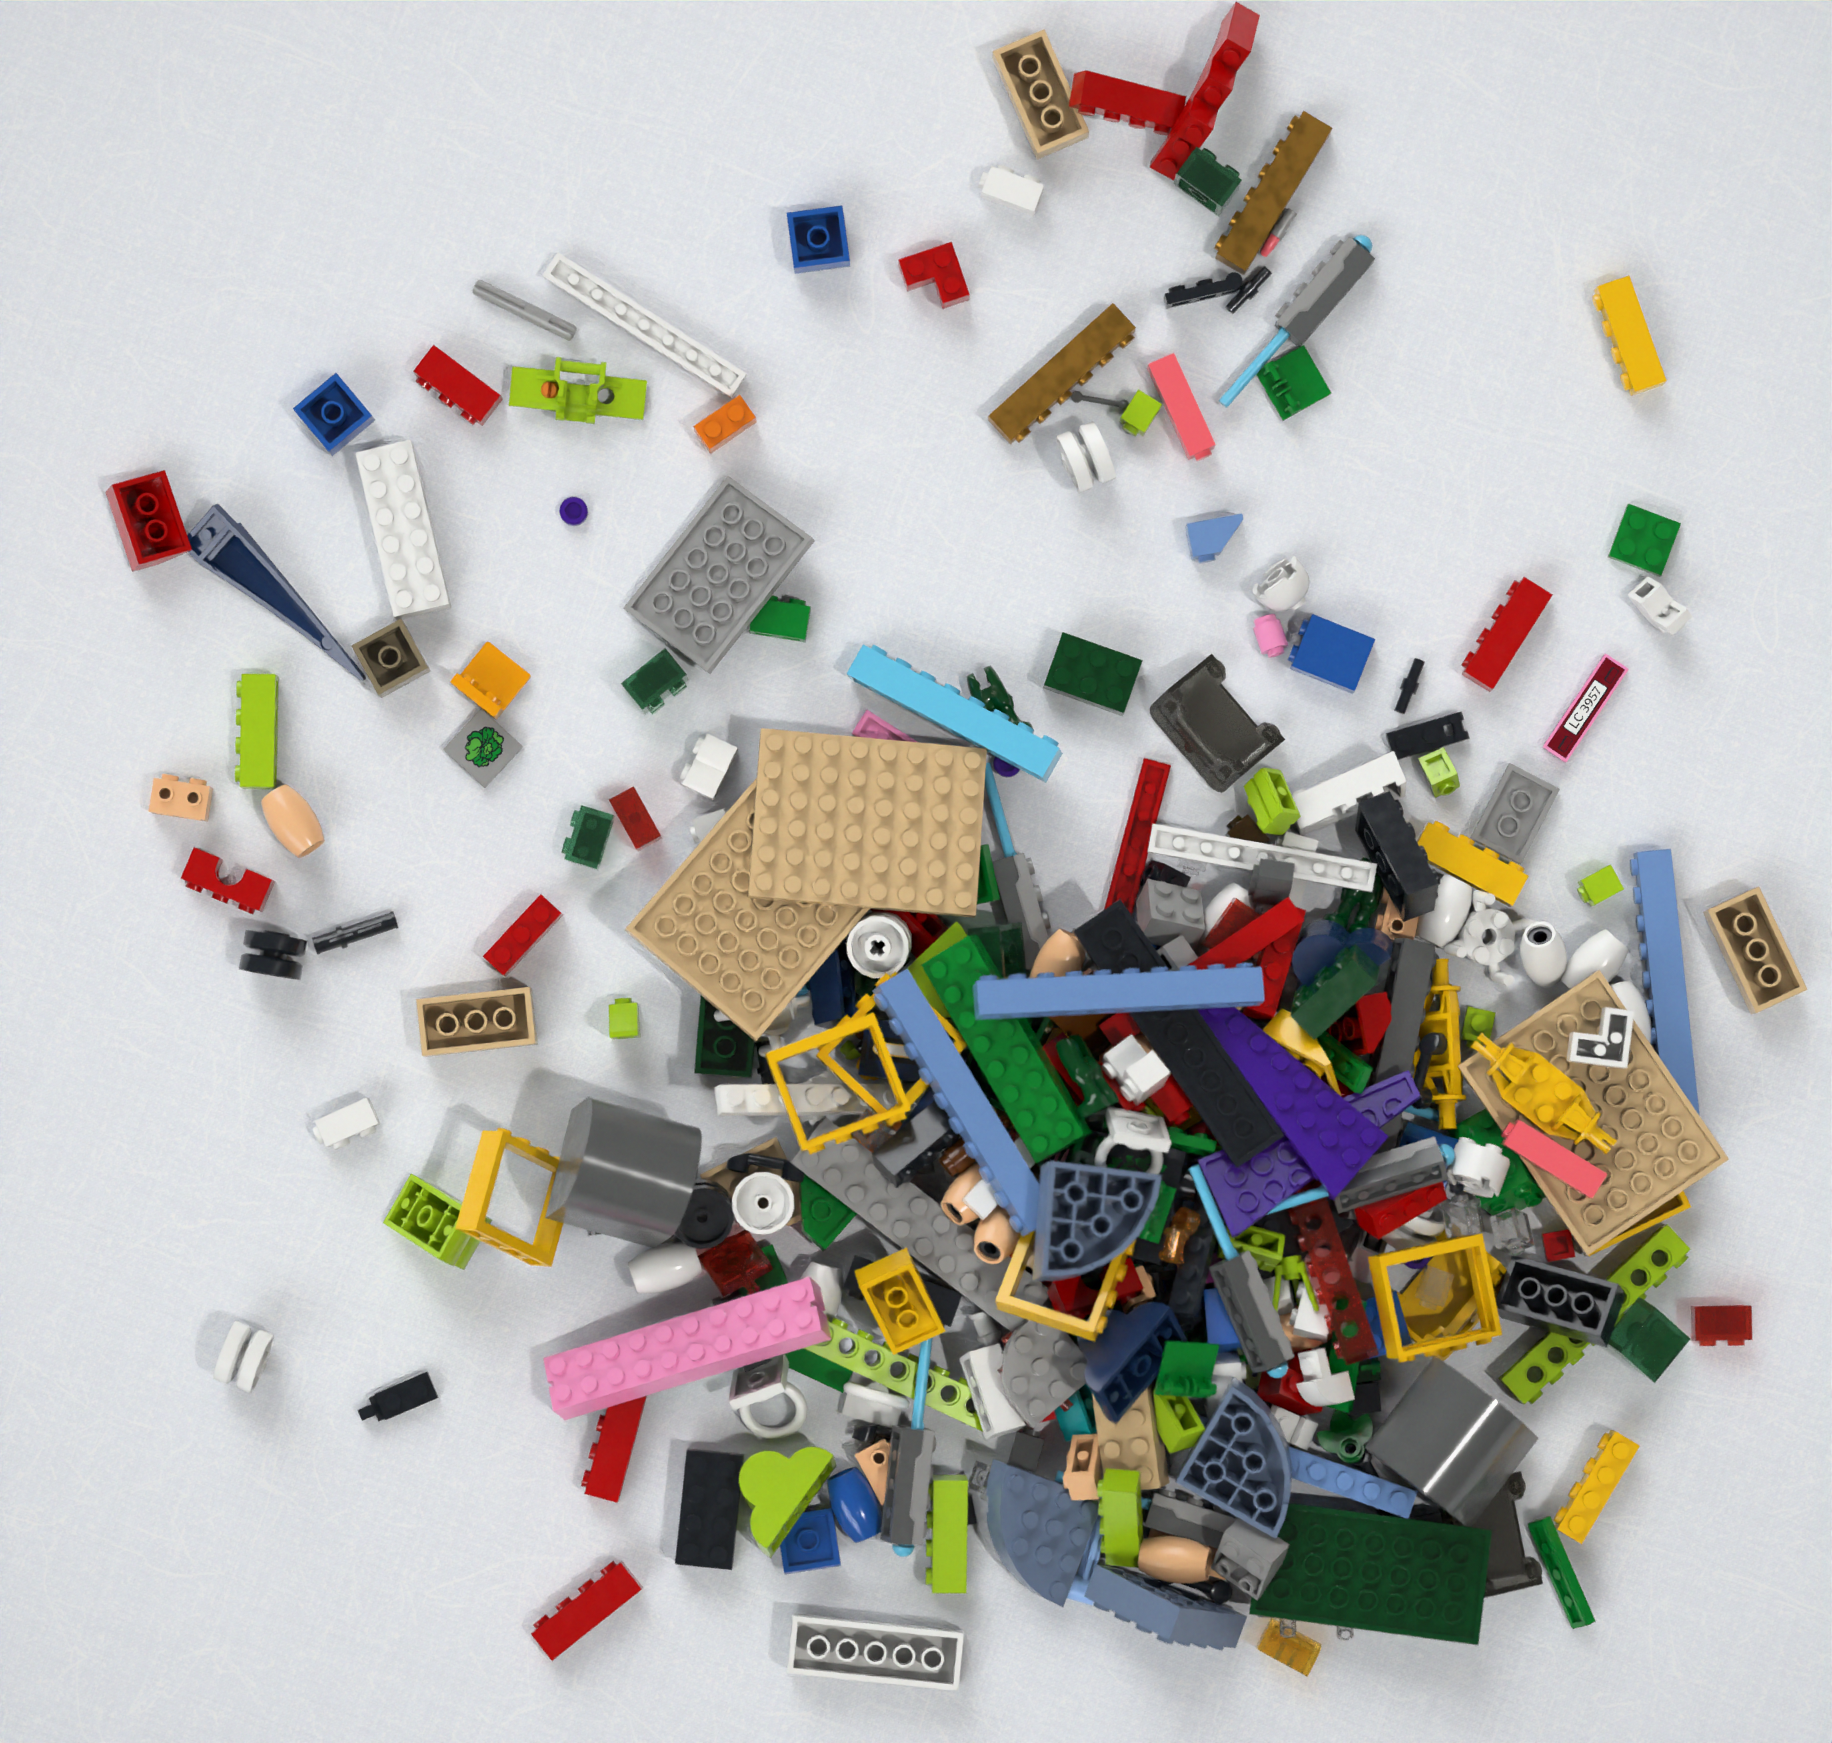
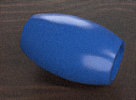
M856 1467L848 1468L827 1479V1488L831 1508L838 1523L854 1543L879 1534L882 1528V1512L876 1494L866 1477Z

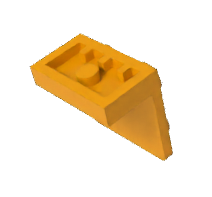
M486 642L460 675L457 673L450 683L497 720L528 682L531 675L493 644Z

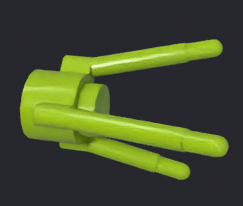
M1301 1255L1283 1257L1279 1265L1274 1268L1275 1283L1272 1301L1274 1309L1278 1313L1281 1278L1284 1275V1281L1292 1280L1295 1298L1299 1286L1298 1279H1301L1302 1276L1312 1306L1315 1311H1319L1317 1299L1307 1274L1306 1263L1302 1262ZM1296 1298V1303L1299 1307L1301 1299Z

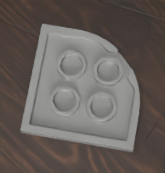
M1028 1319L1016 1328L1007 1341L1003 1351L1004 1358L1001 1372L1003 1387L1015 1409L1029 1427L1034 1428L1086 1383L1084 1371L1087 1360L1066 1332Z

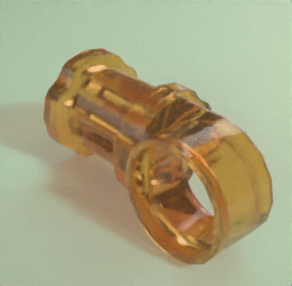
M1182 1207L1176 1212L1171 1228H1166L1164 1231L1166 1239L1163 1251L1159 1252L1161 1260L1174 1264L1183 1263L1182 1253L1185 1241H1188L1189 1236L1197 1230L1200 1222L1198 1212L1187 1207Z

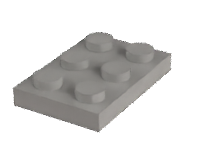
M1509 763L1470 839L1521 864L1560 789Z

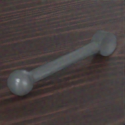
M1074 391L1071 396L1072 401L1075 403L1087 401L1116 406L1123 411L1129 405L1127 400L1119 402L1085 396L1079 391Z

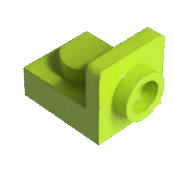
M1444 747L1418 758L1435 798L1441 795H1449L1460 787L1458 773Z
M1467 1007L1460 1040L1467 1041L1466 1047H1470L1474 1041L1479 1042L1483 1046L1484 1044L1476 1039L1481 1033H1484L1490 1039L1496 1012Z

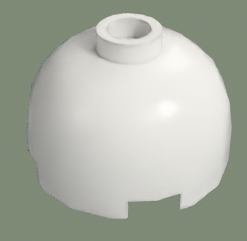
M1293 556L1291 562L1285 558L1264 573L1268 578L1261 586L1256 583L1252 591L1256 598L1268 609L1285 611L1292 608V610H1295L1306 600L1304 596L1308 592L1309 576L1295 556Z

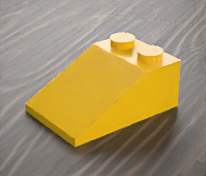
M1282 1008L1266 1025L1263 1031L1341 1096L1331 1062L1318 1041L1314 1040L1290 1016L1291 1013Z
M907 1247L855 1271L859 1287L893 1355L945 1332V1328Z

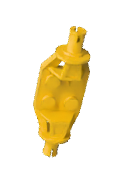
M1446 958L1437 959L1434 968H1432L1431 990L1424 1003L1426 1015L1423 1023L1420 1024L1418 1033L1420 1042L1425 1035L1432 1032L1442 1033L1447 1038L1446 1051L1442 1055H1432L1424 1082V1087H1428L1432 1092V1102L1438 1105L1439 1130L1457 1129L1455 1104L1458 1101L1466 1100V1095H1462L1463 1074L1458 1067L1461 1064L1459 1036L1460 1008L1457 992L1461 991V987L1449 984V959ZM1435 994L1440 995L1439 1011L1429 1012ZM1419 1048L1414 1053L1413 1078L1415 1076L1416 1068L1421 1054ZM1432 1078H1442L1445 1094L1438 1093Z
M1481 1033L1476 1038L1485 1047L1477 1041H1474L1470 1047L1490 1061V1067L1486 1073L1492 1076L1498 1092L1504 1101L1546 1134L1571 1139L1575 1145L1582 1139H1588L1603 1151L1605 1155L1610 1151L1611 1148L1602 1140L1610 1146H1614L1617 1140L1597 1125V1120L1601 1113L1595 1112L1587 1095L1579 1085L1538 1053L1516 1048L1512 1042L1501 1049L1487 1038L1484 1033ZM1497 1067L1509 1078L1510 1082L1503 1077L1497 1070ZM1564 1123V1124L1568 1125L1569 1127L1573 1128L1574 1130L1578 1131L1579 1133H1576V1132L1570 1130L1569 1128L1563 1126L1562 1124Z

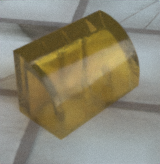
M1271 1617L1255 1648L1308 1677L1319 1655L1322 1644Z

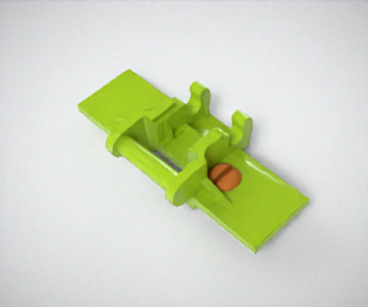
M556 357L554 371L512 366L509 406L551 410L556 412L555 420L585 422L588 424H595V416L643 420L647 380L605 376L607 362L592 364L561 360L562 357ZM560 371L599 375V383H590V385L570 384L568 381L560 380ZM610 389L614 394V400L609 404L601 403L598 399L600 390Z

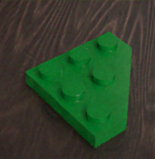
M805 1174L803 1183H799L802 1233L824 1252L857 1213Z

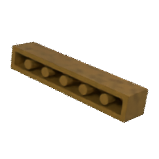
M1303 111L1300 117L1296 115L1293 117L1286 129L1290 132L1285 141L1279 140L1272 152L1276 156L1271 165L1265 163L1258 175V178L1261 179L1256 189L1251 186L1243 199L1247 204L1242 213L1238 210L1235 212L1228 224L1232 227L1228 236L1222 234L1214 247L1218 251L1215 259L1242 275H1245L1332 131V127Z
M1112 303L988 416V421L1010 445L1015 440L1020 443L1031 433L1028 429L1036 421L1039 424L1044 422L1052 414L1049 410L1057 402L1059 405H1062L1073 395L1070 391L1077 384L1082 387L1093 377L1091 371L1098 365L1103 368L1114 358L1112 352L1120 346L1124 349L1135 338L1132 334L1135 332L1136 327Z

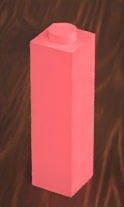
M1172 353L1148 364L1147 370L1188 460L1195 457L1196 461H1200L1212 455L1210 450L1214 449L1216 444L1175 354Z
M1516 1120L1514 1124L1509 1122L1501 1134V1137L1504 1138L1503 1146L1589 1199H1593L1607 1176V1173L1520 1120Z

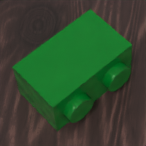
M772 595L750 623L749 632L755 635L806 643L811 606H805L806 601L790 598L789 603L778 601V596Z

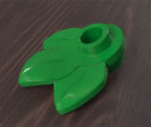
M1335 1410L1330 1421V1430L1318 1432V1441L1325 1451L1336 1453L1343 1462L1355 1463L1364 1455V1445L1373 1435V1423L1368 1414H1364L1354 1421L1346 1413ZM1350 1445L1356 1447L1355 1452L1352 1454H1348L1345 1451Z

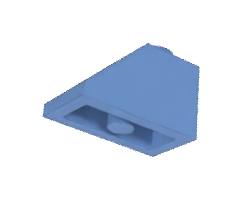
M1243 514L1186 524L1185 528L1191 560L1198 559L1199 563L1215 561V556L1220 555L1242 523Z

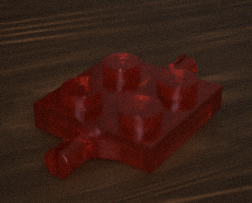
M746 1229L736 1235L726 1237L722 1243L698 1255L701 1265L723 1297L745 1286L749 1295L755 1294L754 1291L758 1293L760 1287L754 1280L773 1270L770 1261Z

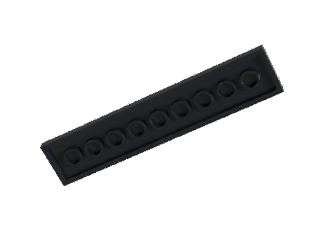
M1121 899L1073 931V934L1098 970H1111L1112 974H1123V970L1138 968L1140 973L1151 972L1152 968L1167 967ZM1197 1009L1128 1012L1236 1169L1284 1136Z

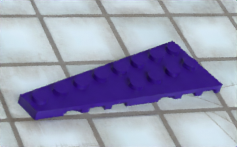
M1235 1007L1197 1009L1280 1130L1284 1132L1295 1147L1296 1153L1300 1158H1303L1312 1170L1313 1176L1316 1180L1320 1181L1329 1193L1328 1196L1334 1201L1389 1136Z
M1409 1070L1365 1088L1362 1094L1353 1093L1344 1097V1099L1380 1129L1419 1100L1420 1093ZM1285 1134L1237 1169L1224 1150L1198 1160V1164L1232 1238L1240 1235L1315 1178L1312 1170L1303 1158L1299 1157L1295 1147Z

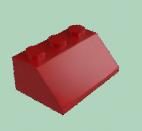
M165 470L112 484L105 492L132 572L159 565L192 550Z
M1387 992L1362 996L1325 1031L1357 1056L1373 1053L1392 1021V1008Z

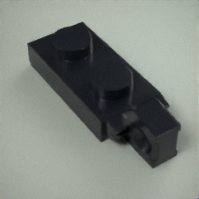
M425 1372L375 1393L374 1396L369 1398L371 1405L359 1409L358 1413L362 1421L376 1415L379 1422L439 1397L429 1373Z

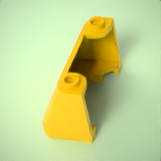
M1450 1223L1447 1228H1444L1440 1236H1436V1239L1440 1241L1465 1234ZM1466 1249L1433 1256L1402 1294L1397 1291L1410 1339L1415 1343L1471 1331L1480 1321ZM1486 1251L1496 1300L1507 1269ZM1450 1347L1441 1349L1442 1354L1436 1355V1357L1444 1361L1454 1351H1450Z

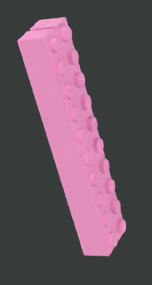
M807 1277L545 1357L543 1359L547 1381L552 1385L549 1387L553 1411L564 1420H568L831 1340L827 1316L822 1312L825 1311L821 1287L811 1277Z

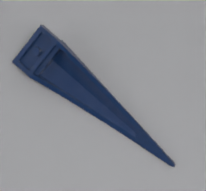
M219 504L213 505L187 535L192 548L188 553L200 565L265 607L323 650L356 678L364 681L366 677L243 525L237 523Z

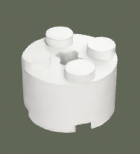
M1461 1137L1454 1148L1455 1159L1448 1165L1446 1170L1447 1181L1454 1186L1456 1182L1463 1184V1190L1474 1195L1493 1198L1495 1193L1496 1196H1499L1510 1166V1160L1501 1155L1502 1149L1496 1145L1486 1144L1483 1147L1477 1145L1471 1139Z

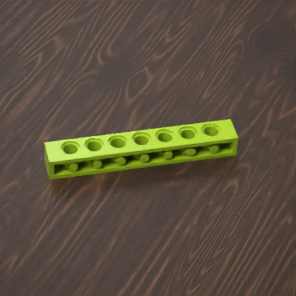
M1663 1224L1604 1279L1619 1284L1626 1295L1615 1326L1626 1317L1624 1311L1631 1305L1637 1307L1647 1297L1644 1292L1652 1285L1657 1288L1667 1279L1668 1276L1665 1273L1672 1266L1677 1269L1689 1258L1686 1253L1690 1248L1668 1224ZM1656 1250H1661L1665 1255V1261L1661 1266L1654 1265L1651 1260V1256ZM1636 1269L1641 1270L1645 1277L1643 1283L1638 1286L1634 1285L1631 1281V1274ZM1548 1331L1498 1379L1521 1404L1525 1405L1527 1402L1533 1404L1542 1396L1543 1392L1541 1389L1548 1382L1553 1385L1564 1375L1561 1370L1570 1363L1573 1366L1585 1355L1582 1350L1590 1343L1580 1341L1573 1344L1567 1336ZM1552 1347H1558L1562 1352V1357L1557 1363H1552L1548 1359V1351ZM1532 1366H1537L1541 1371V1377L1537 1382H1530L1527 1378V1371Z
M833 1317L831 1322L828 1321L831 1340L804 1348L914 1399L919 1357L909 1353L908 1358L898 1353L893 1355L886 1341L881 1346L873 1342L874 1336L859 1329L857 1334L847 1330L849 1324ZM844 1338H850L852 1341V1347L847 1352L839 1350V1343ZM876 1350V1361L872 1364H866L864 1360L866 1352ZM897 1361L901 1362L903 1365L902 1372L897 1376H892L890 1374L891 1365ZM937 1365L934 1366L933 1370L929 1368L925 1405L983 1432L976 1409L974 1411H967L966 1409L967 1401L972 1398L967 1380L963 1377H960L958 1381L949 1378L950 1371ZM951 1385L953 1388L952 1396L949 1399L943 1400L941 1398L942 1388Z

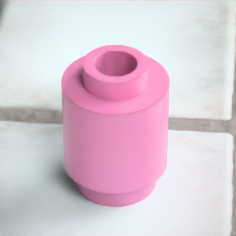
M1275 614L1255 619L1253 630L1261 654H1268V657L1271 658L1285 653L1284 648L1288 646V642L1280 619H1277Z

